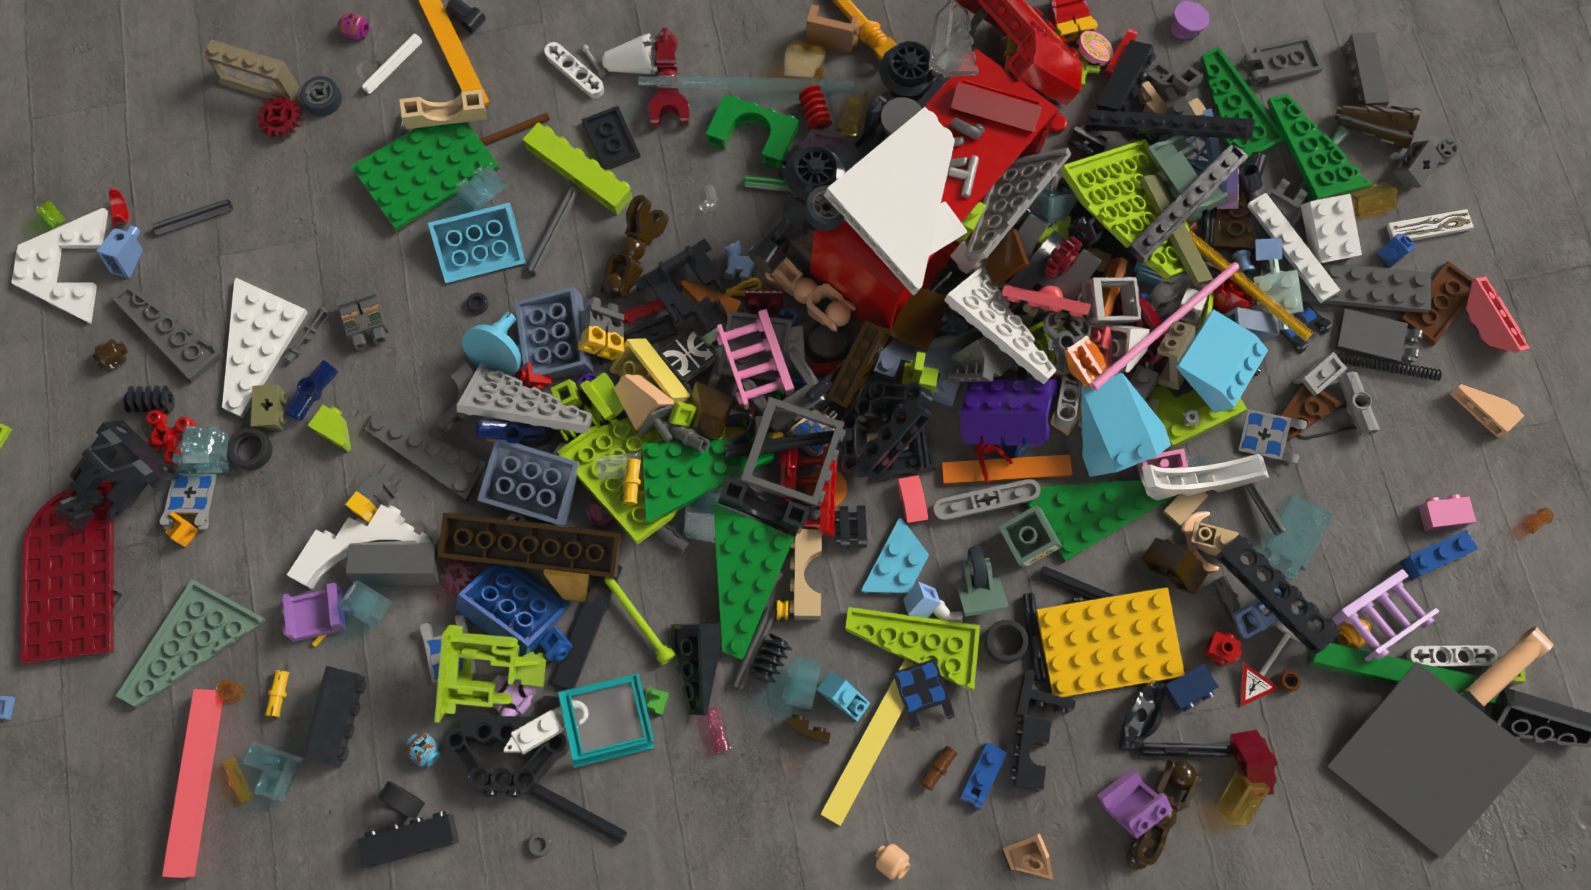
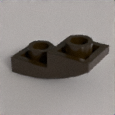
M792 715V718L787 717L786 725L798 734L817 742L829 744L831 733L826 732V728L813 727V730H808L809 720H805V716Z

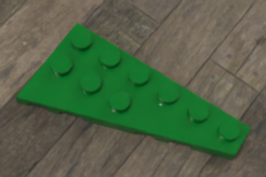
M1218 46L1202 54L1200 58L1218 117L1255 119L1252 140L1225 138L1227 147L1235 142L1250 156L1252 152L1259 151L1262 154L1283 143L1285 139L1280 129L1221 48Z

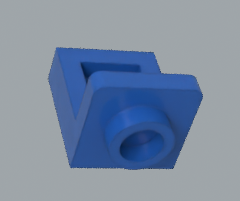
M1399 234L1376 253L1391 268L1416 248L1413 246V241L1410 237Z
M553 627L539 642L547 652L545 657L556 662L564 659L568 651L573 647L557 627Z

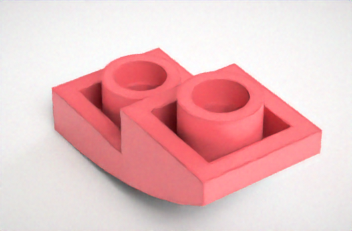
M1092 327L1089 340L1098 347L1104 357L1107 368H1110L1113 357L1110 327Z
M919 476L897 479L899 497L903 502L905 522L927 520L926 502Z

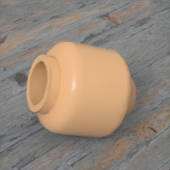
M890 844L887 847L881 846L875 855L877 858L876 868L889 879H901L910 868L909 855L895 844Z

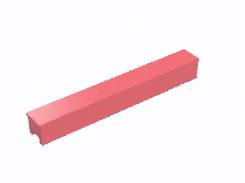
M193 689L162 877H195L224 694L217 692V690Z

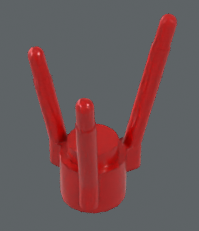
M982 436L981 444H976L973 448L978 456L986 483H989L990 480L982 452L989 454L995 449L1009 464L1012 465L1014 463L998 445L984 444V436Z

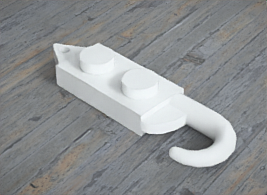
M572 700L573 708L579 709L582 712V718L578 721V724L582 725L588 718V709L584 703ZM561 706L553 711L550 710L512 732V737L504 748V753L521 752L525 754L563 732L566 727Z

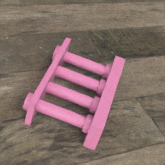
M766 309L758 312L759 319L755 323L724 332L722 325L719 324L717 325L719 332L715 333L718 344H723L739 390L735 392L739 405L744 404L745 410L749 409L747 401L749 399L779 389L780 391L784 390L786 396L794 393V387ZM758 330L760 332L764 331L766 338L763 339V342L733 352L730 351L728 340ZM763 350L771 351L773 358L769 359V362L739 372L737 371L734 360ZM772 369L773 371H778L780 378H777V381L744 392L741 383L742 379Z

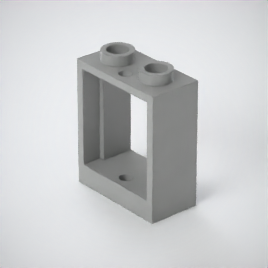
M1136 277L1092 278L1081 282L1083 303L1091 304L1089 313L1085 315V319L1090 324H1129L1141 320L1139 288ZM1120 287L1123 316H1105L1102 288Z

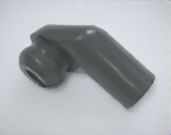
M954 118L951 123V128L973 139L981 138L984 133V127L981 124L972 126L958 118Z

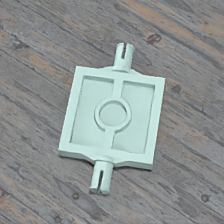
M1273 259L1269 260L1271 272L1264 276L1254 277L1256 287L1258 289L1261 288L1259 291H1265L1264 294L1267 293L1265 296L1268 295L1270 299L1273 298L1271 301L1274 300L1276 304L1279 303L1278 306L1281 304L1280 308H1285L1284 311L1287 309L1286 313L1304 312L1298 271H1280L1278 259H1274V262ZM1257 301L1258 311L1270 313ZM1278 320L1279 330H1283V326L1284 330L1288 329V326L1284 325V323L1282 325V321Z

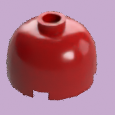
M1230 278L1226 279L1213 291L1214 309L1222 315L1237 307L1249 309L1255 301L1252 296L1246 294Z

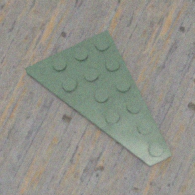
M191 579L116 697L134 707H140L262 625L266 619Z

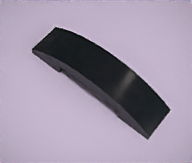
M1054 230L1028 260L1029 265L1015 274L1005 286L1009 285L1031 290L1045 275L1044 270L1052 250L1062 241L1065 243L1066 240Z

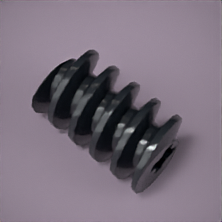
M158 385L153 390L151 386H146L145 391L142 386H138L136 390L134 386H129L123 398V407L128 413L131 411L138 413L140 411L148 412L152 410L172 412L175 405L174 396L167 385L163 386L162 391Z
M769 633V637L772 640H765V645L768 648H761V653L764 656L759 655L756 658L760 664L755 663L752 666L756 672H749L750 676L767 684L769 682L776 683L772 675H780L776 667H784L780 659H788V656L784 653L785 650L792 651V648L785 640Z

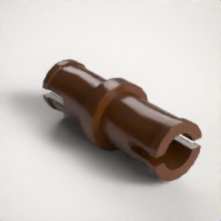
M946 745L937 760L932 761L930 764L931 768L920 781V784L932 791L941 776L946 775L948 772L946 769L958 753Z

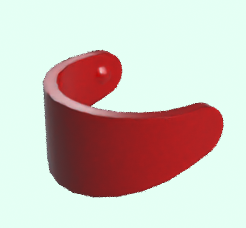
M110 189L108 192L113 226L129 222V211L124 197L118 189Z

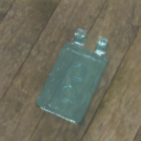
M1293 493L1280 516L1286 531L1280 535H1275L1272 532L1264 550L1270 552L1267 557L1269 564L1272 567H1276L1279 558L1290 563L1284 573L1285 577L1289 580H1292L1293 577L1296 578L1300 569L1303 571L1307 569L1333 514Z

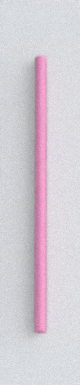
M1233 262L1090 384L1091 388L1095 391L1098 390L1167 331L1174 321L1180 320L1239 269V265Z

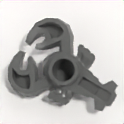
M1054 311L1044 318L1042 327L1044 332L1051 336V338H1048V349L1055 352L1056 364H1053V366L1056 368V372L1054 374L1063 375L1064 373H1069V368L1066 366L1065 350L1083 337H1090L1091 327L1085 318L1071 316L1070 319L1078 325L1076 326L1073 322L1069 323L1075 336L1066 329L1057 332L1056 329L1065 322V320L1058 321L1057 319L1066 318L1067 314Z

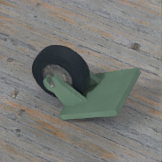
M980 546L968 548V561L963 562L965 582L956 583L965 617L1009 610L1000 577L993 578L990 558H984Z

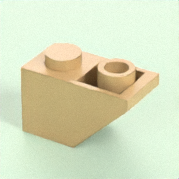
M1195 521L1190 543L1206 554L1216 556L1239 533Z

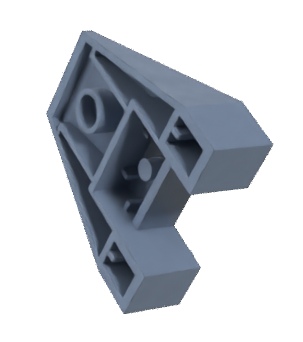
M892 340L879 356L874 369L873 379L894 384L900 365L905 366V363L915 360L917 352H924L909 351L907 345ZM961 346L927 350L925 353L924 367L939 369L937 377L939 380L932 400L950 407L953 406L961 382L948 378L949 367L954 365L951 356L959 352Z

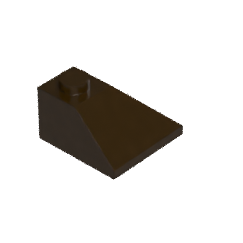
M697 381L688 403L697 407L690 428L713 439L722 437L736 397Z

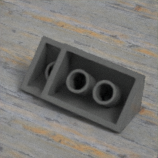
M416 541L350 543L346 575L354 586L440 585L436 543H416Z

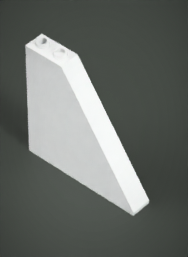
M926 107L831 184L824 194L826 199L844 216V219L913 295L919 291L923 284L955 142L950 130L943 127L939 123L937 116Z

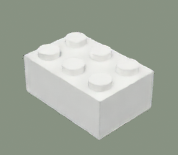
M1350 194L1310 201L1301 205L1308 247L1320 264L1362 255Z

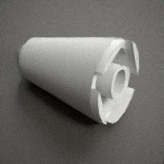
M644 34L606 51L604 56H602L603 67L607 68L609 72L656 74L657 66H655L657 52L654 49L653 38L649 39L650 34Z

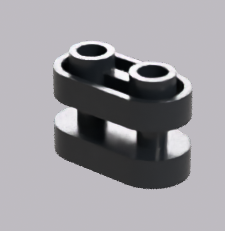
M865 505L856 506V512H848V506H839V510L835 511V524L840 523V532H836V545H841V549H850V542H858V548H867ZM849 521H857V533H849Z

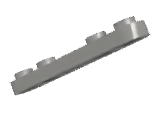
M1027 479L942 498L935 503L934 514L939 520L948 521L1033 502L1040 495V486L1035 480ZM984 495H988L989 498L998 497V499L990 501L988 506H986L985 502L975 503L983 500Z

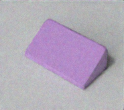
M1239 166L1226 178L1227 190L1221 192H1226L1228 198L1226 202L1218 205L1217 209L1238 208Z

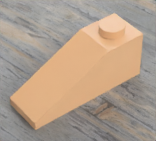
M1462 384L1450 393L1452 397L1497 438L1506 434L1524 417L1519 408L1508 400Z

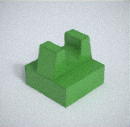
M647 687L644 696L647 711L663 716L670 694Z

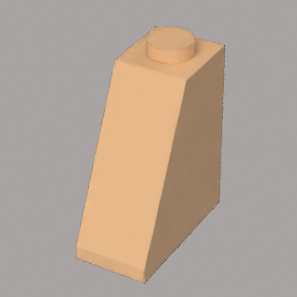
M624 375L614 387L635 430L642 428L650 413L674 404L671 398L641 375Z

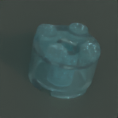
M355 579L337 606L376 628L393 602Z

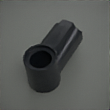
M449 0L447 2V7L445 8L447 13L460 21L462 26L472 34L486 21L485 15L476 7L471 8L461 0Z
M1259 151L1252 152L1247 158L1246 165L1240 170L1242 184L1247 192H1255L1262 187L1261 178L1267 158L1266 155L1261 154Z

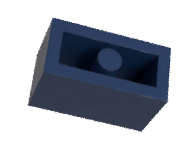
M1202 664L1162 688L1175 712L1180 709L1186 712L1196 706L1194 701L1201 698L1205 701L1214 696L1213 690L1219 686L1206 665Z

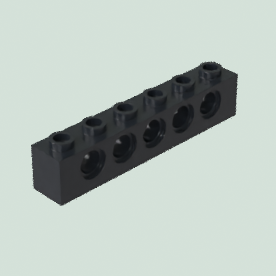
M1240 534L1237 535L1215 557L1314 655L1322 652L1340 634L1336 629V625L1331 620L1325 619L1319 613L1318 607L1312 602H1308L1302 596V592L1296 586H1292L1280 570L1274 569L1269 564L1268 558L1262 553H1258L1246 537H1242ZM1241 556L1248 558L1249 565L1241 561ZM1257 572L1265 575V581L1258 578ZM1274 588L1281 591L1282 598L1275 595ZM1291 604L1298 608V614L1292 612ZM1308 621L1314 623L1315 631L1308 627Z

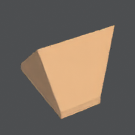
M1040 834L1003 848L1011 870H1018L1053 880L1050 858Z

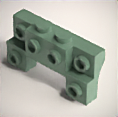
M1177 135L1169 140L1157 142L1148 147V155L1157 166V174L1168 187V192L1172 199H1177L1199 177L1186 159V157L1194 153L1195 149L1193 144L1189 146L1185 140L1186 136ZM1218 187L1190 216L1192 217L1205 209L1209 211L1226 202L1228 194L1226 192L1222 193Z

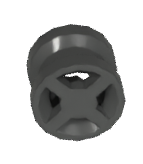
M1443 139L1435 147L1442 157L1439 164L1449 163L1458 152V145L1451 139Z

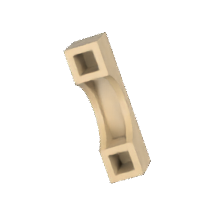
M482 90L461 92L457 98L441 103L429 102L421 97L399 99L405 129L487 119Z
M803 529L800 534L795 533L791 543V549H795V557H791V570H795V578H790V592H794V600H790V613H794V620H821V594L815 592L807 585L804 571L813 559L821 556L822 533L818 529Z

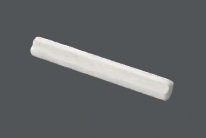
M413 34L362 84V88L368 94H371L422 43L421 38Z

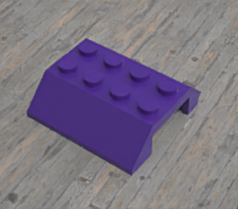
M993 377V381L968 382L960 412L961 435L965 438V444H981L982 436H984V444L1002 445L1003 437H1005V445H1023L1024 437H1026L1027 446H1043V439L1044 441L1049 440L1050 427L1048 415L1052 397H1058L1061 378L1050 377L1045 384L1034 377Z

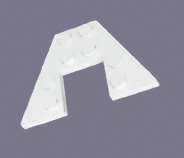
M101 208L17 246L11 283L91 324L97 285L94 283H57L62 249L99 248L104 242L108 211L105 208Z

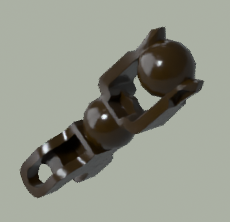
M637 195L631 200L626 211L627 228L625 234L628 237L621 242V253L616 252V254L614 253L609 256L603 273L604 279L600 292L606 293L614 299H625L630 289L635 286V280L643 272V267L638 260L645 255V245L650 246L654 238L661 236L668 223V215L664 211L653 210L650 212L652 204L644 195ZM626 266L624 274H621L623 268Z
M1173 756L1167 760L1165 769L1157 780L1153 791L1158 795L1163 793L1173 811L1137 839L1133 840L1126 855V861L1131 868L1141 870L1157 862L1165 847L1167 835L1176 823L1177 812L1190 806L1197 791V786L1203 778L1202 774H1196L1195 768L1190 763L1184 761L1175 762ZM1167 781L1175 789L1186 790L1180 802H1175L1172 797H1167V794L1164 792ZM1134 853H1135L1136 859H1137L1140 863H1136V862L1134 861V858H1133Z

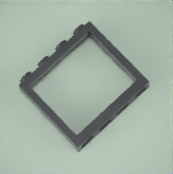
M769 397L740 482L813 508L818 503L822 504L825 496V491H822L824 483H829L832 471L829 470L831 462L835 463L839 454V450L836 449L838 441L842 442L846 430L842 429L844 422ZM775 408L835 429L813 496L752 476Z

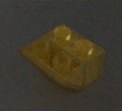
M800 40L792 41V43L788 44L785 51L784 75L823 79L828 46H823V43L813 42L810 45L804 44Z

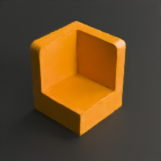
M172 511L169 515L175 518L174 527L166 529L165 533L174 541L186 547L199 532V529Z

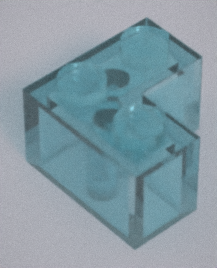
M796 656L795 661L790 660L787 671L790 684L784 687L782 699L785 700V706L807 712L812 711L822 671V662Z
M252 741L243 763L263 770L254 793L285 802L303 758Z

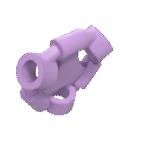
M509 674L507 676L499 675L492 681L496 682L495 693L501 690L506 682H508ZM515 679L514 683L509 684L503 693L512 695L511 703L515 704L516 709L503 708V704L494 703L493 709L498 711L499 716L523 714L532 704L530 701L533 695H535L534 686L523 685L527 697L522 698L519 693L522 679Z

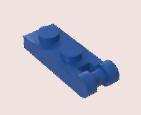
M987 742L959 800L963 802L968 801L974 805V808L980 810L1005 760L1007 752ZM973 787L981 791L979 796L971 793Z

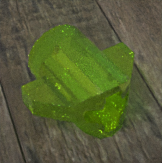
M50 200L42 202L35 208L51 228H54L57 223H62L66 220Z

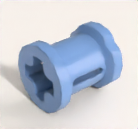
M1241 250L1232 255V259L1239 265L1238 273H1243L1242 276L1255 272V267L1252 266L1249 257L1251 255L1250 250Z

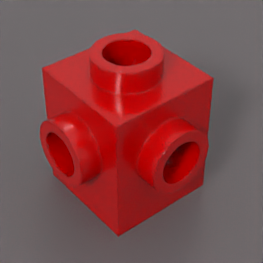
M1216 631L1210 635L1203 655L1213 659L1212 662L1222 667L1229 666L1234 662H1238L1242 650L1239 649L1242 642L1235 640L1236 637L1232 634L1225 632L1222 634Z

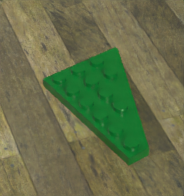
M1142 480L1043 486L1040 487L1039 497L1035 501L1025 504L1029 509L1037 505L1043 510L1063 546L1056 551L1063 562H1066L1172 499L1173 496L1156 501L1147 495Z

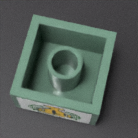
M1037 505L998 526L1018 564L1024 568L1063 547L1043 510Z

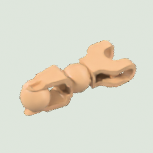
M787 257L772 274L765 272L766 280L777 290H783V292L794 296L798 302L807 304L809 316L822 325H827L832 331L837 332V327L847 324L851 318V311L856 310L853 303L845 300L843 295L829 284L818 286L813 279L803 278V273ZM824 298H828L833 302L828 304L824 314L814 305Z

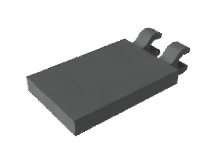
M1309 36L1255 47L1253 53H1248L1244 56L1246 60H1241L1243 68H1249L1257 63L1260 70L1252 71L1253 76L1248 77L1250 85L1258 84L1263 80L1269 85L1318 74L1324 69Z
M1282 179L1276 190L1270 187L1266 193L1290 225L1294 227L1302 215L1301 203L1308 193L1300 189L1294 200L1288 198L1283 193L1290 182ZM1252 214L1250 224L1256 247L1255 240L1271 239V237Z
M1345 308L1342 311L1335 349L1372 358H1380L1381 360L1385 359L1390 362L1394 361V363L1396 361L1400 363L1401 359L1414 362L1415 358H1419L1420 350L1417 348H1404V342L1406 340L1411 343H1418V339H1422L1423 331L1420 329H1407L1408 323Z

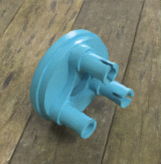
M505 312L499 321L491 326L485 324L476 325L468 329L463 335V349L469 360L477 368L480 363H485L486 368L492 371L500 370L512 377L517 373L522 363L521 345L519 342L516 346L507 335V330L516 321L513 314L509 315V312Z

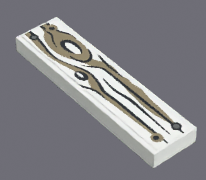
M1465 209L1388 223L1386 227L1390 239L1399 234H1404L1414 241L1470 231L1473 228V224L1468 210Z

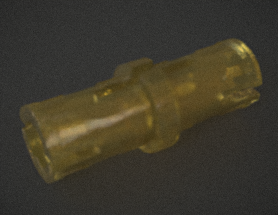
M236 757L222 762L221 765L229 779L228 785L233 787L239 804L242 805L254 799L246 782L247 776L242 774Z

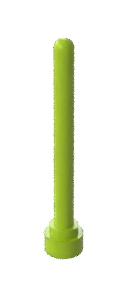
M605 577L604 581L657 651L655 653L658 656L656 659L661 666L668 663L676 654L671 648L663 646L616 581L611 577Z

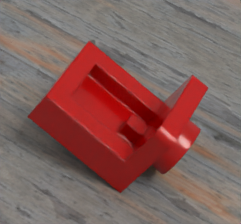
M529 362L522 365L516 374V378L523 381L522 385L530 389L535 387L543 392L544 389L552 384L551 376L533 374L532 365Z

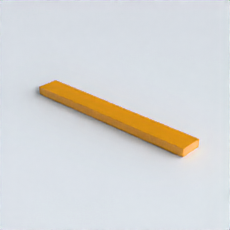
M419 0L462 92L482 90L485 107L489 106L490 102L441 1Z

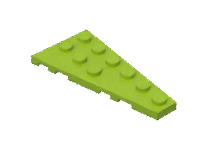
M848 607L845 631L913 664H919L935 658L943 678L972 692L974 691L980 625Z

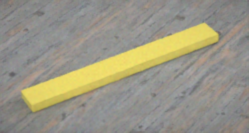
M904 659L899 670L916 664ZM895 679L892 681L820 814L839 826L844 821L904 709Z

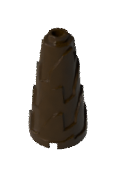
M1343 104L1342 108H1337L1334 119H1338L1337 123L1342 124V126L1379 138L1381 141L1400 146L1404 149H1409L1414 137V131L1417 128L1421 109L1399 106Z

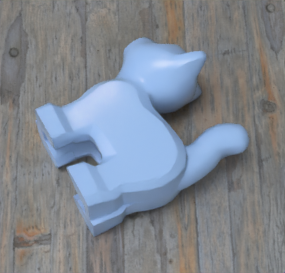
M739 240L726 246L724 254H726L728 260L727 270H725L724 274L725 279L734 280L736 273H740L741 282L752 278L755 264L749 256H740L741 247Z

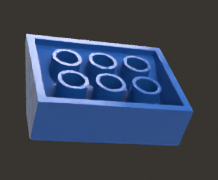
M492 563L458 594L455 609L492 636L518 639V656L523 657L533 652L540 645L539 642L554 627L570 604L518 566Z

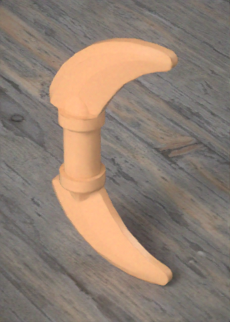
M1207 511L1196 512L1184 521L1181 532L1186 537L1187 546L1194 551L1195 557L1203 563L1204 569L1207 572L1218 571L1219 568L1207 562L1198 552V548L1190 543L1194 522H1200L1203 518L1210 515V512Z

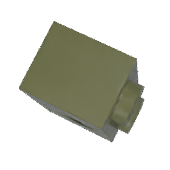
M278 384L252 386V428L258 429L261 432L284 431V424L287 421L286 412L284 411V404L287 403V393Z

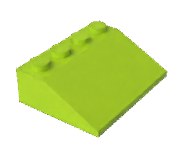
M1160 385L1155 388L1151 395V398L1161 401L1158 410L1154 411V413L1164 424L1171 443L1165 449L1166 452L1172 451L1240 418L1247 410L1240 398L1234 408L1214 413L1195 389L1175 398L1166 386ZM1194 409L1197 410L1200 423H1195L1188 427L1185 426L1183 412L1187 413Z

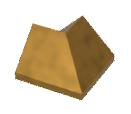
M544 569L543 574L563 600L586 602L589 575Z

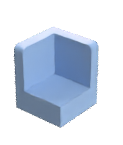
M1281 238L1255 240L1256 260L1282 259Z
M918 582L903 599L908 615L929 618L941 604L936 589L921 582Z

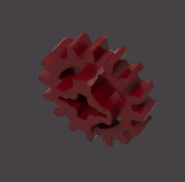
M278 96L276 101L270 98L271 102L269 104L263 102L265 107L258 109L261 114L256 115L259 120L257 123L264 134H268L271 138L276 135L278 139H281L282 135L288 138L289 132L296 133L294 128L301 126L298 121L303 120L300 115L302 112L295 101L291 102L288 97L283 100L281 96Z
M1074 236L1066 240L1065 243L1062 241L1050 253L1051 255L1047 260L1048 264L1044 274L1052 280L1060 276L1061 273L1064 275L1075 265L1080 255L1078 252L1082 242Z

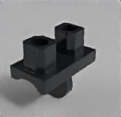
M1082 125L1080 128L1077 126L1074 128L1067 144L1079 150V157H1082L1084 153L1091 157L1104 152L1108 144L1106 143L1107 138L1102 135L1093 136L1090 134L1091 131L1086 130V126Z

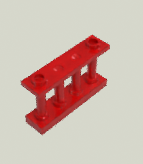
M829 446L823 447V454L820 456L798 457L797 466L821 465L822 467ZM782 450V456L779 457V467L781 468L780 486L783 487L785 482L786 450ZM837 459L835 463L831 462L829 470L832 471L829 483L825 482L822 491H825L822 504L818 503L816 506L820 508V517L817 519H807L804 528H818L825 536H834ZM819 477L796 478V486H816ZM779 496V500L785 501L784 497ZM775 525L777 530L789 534V530Z

